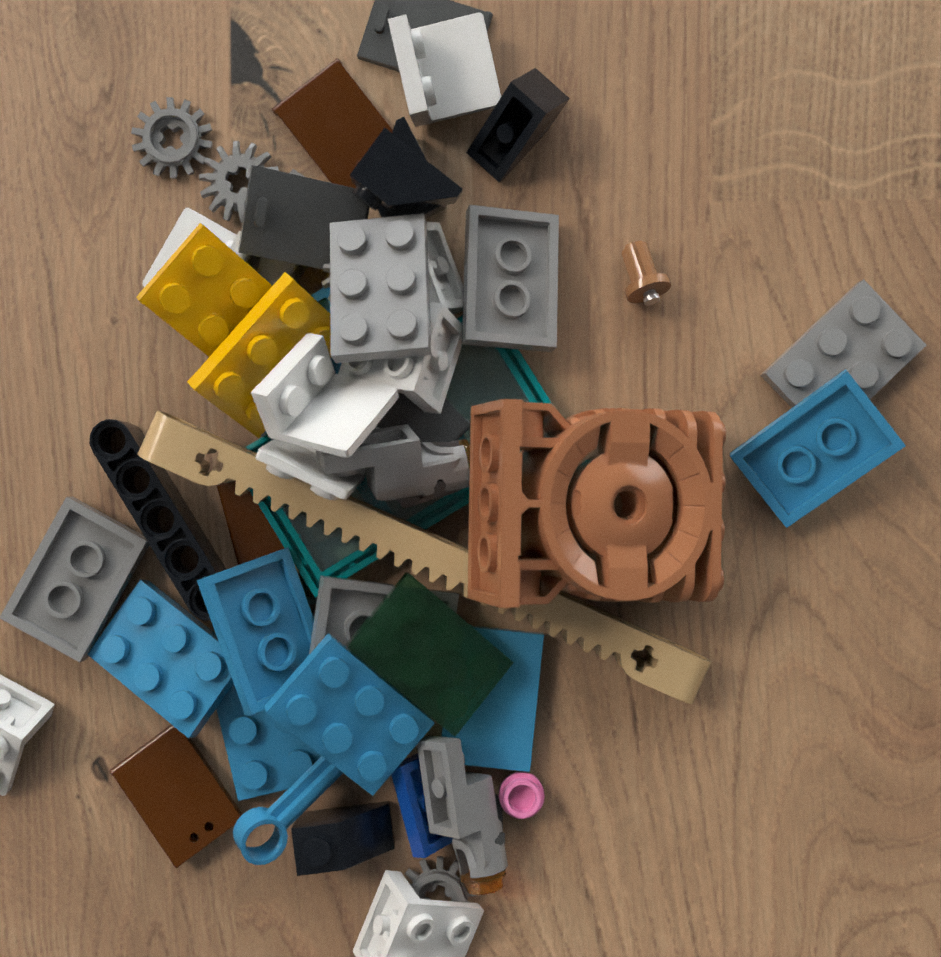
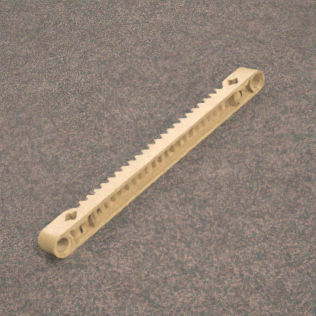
M157 410L137 454L141 458L199 485L210 487L235 480L236 495L241 496L253 489V502L256 504L263 502L270 496L271 510L274 512L288 504V518L292 520L302 512H306L307 527L311 528L321 519L324 521L325 535L329 536L339 527L342 529L341 542L346 544L353 536L357 535L360 537L359 550L364 552L374 543L377 545L376 558L382 559L389 551L395 553L394 566L399 567L407 559L412 560V574L417 575L424 567L429 568L428 576L430 582L434 583L443 574L445 575L446 589L451 591L461 582L463 597L467 598L468 548L351 495L346 500L341 498L329 500L320 497L311 491L310 484L294 477L292 480L283 479L267 471V464L255 458L256 452L181 418ZM218 451L217 460L223 463V468L210 472L208 471L210 463L204 460L205 455ZM562 591L549 604L520 605V608H511L516 621L520 622L528 615V621L532 628L537 630L544 623V627L550 636L555 637L561 631V636L567 644L572 645L577 640L581 648L587 653L594 649L603 660H606L613 653L618 665L632 679L688 704H693L712 663L706 657ZM496 607L498 613L501 614L509 609ZM645 648L648 651L645 658L637 657L634 660L631 656L634 649L642 651Z

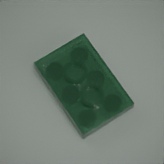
M407 572L404 573L345 645L454 737L514 663Z

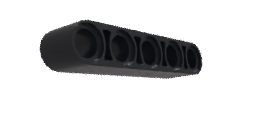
M106 419L99 422L90 433L89 444L92 452L188 609L195 617L211 621L197 580L226 570L224 564L167 471L137 455L145 438L143 432L136 425L115 419ZM121 429L126 438L125 445L120 452L115 453L111 448L110 439L113 433ZM141 468H144L150 477V483L144 492H139L134 485V476ZM163 507L169 508L174 516V524L168 532L162 530L157 522L158 513ZM186 546L192 547L198 554V564L193 571L185 568L181 561V553Z

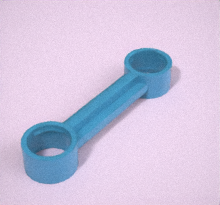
M321 756L269 808L256 807L242 814L234 826L233 838L243 857L249 863L255 865L268 864L277 859L287 845L288 835L286 829L343 772ZM264 824L275 825L274 832L266 843L257 847L246 846V840L255 828Z

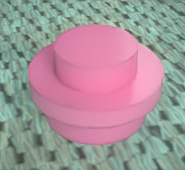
M518 771L508 775L502 781L499 788V801L503 810L511 817L517 819L530 818L537 814L543 806L545 798L544 789L540 780L535 775L525 771Z

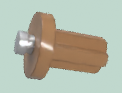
M640 240L628 243L622 251V257L631 280V284L625 289L627 301L630 303L644 302L647 306L659 302L660 296L671 288L669 276L664 273H657L645 241Z

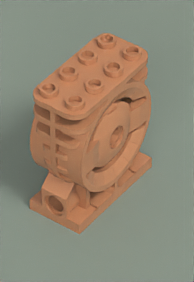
M500 399L471 406L467 598L498 608H520V605H546L561 590L577 597L595 601H641L646 603H658L660 601L676 603L687 602L688 600L696 602L713 601L724 585V573L721 567V542L725 535V526L722 520V494L725 490L726 480L722 467L726 428L724 423L721 422L720 417L713 411L690 412L680 409L663 411L659 408H599L581 411L564 418L552 403L523 402L520 399ZM597 444H598V453L595 454V455H593V456H591L589 459H587V460H586L583 464H581L580 467L576 470V468H577V466L580 464V462H581L590 452H592L593 450H595V449L597 448ZM619 494L623 507L617 516L614 511V500ZM573 535L587 551L596 555V565L595 561L588 557L578 546Z

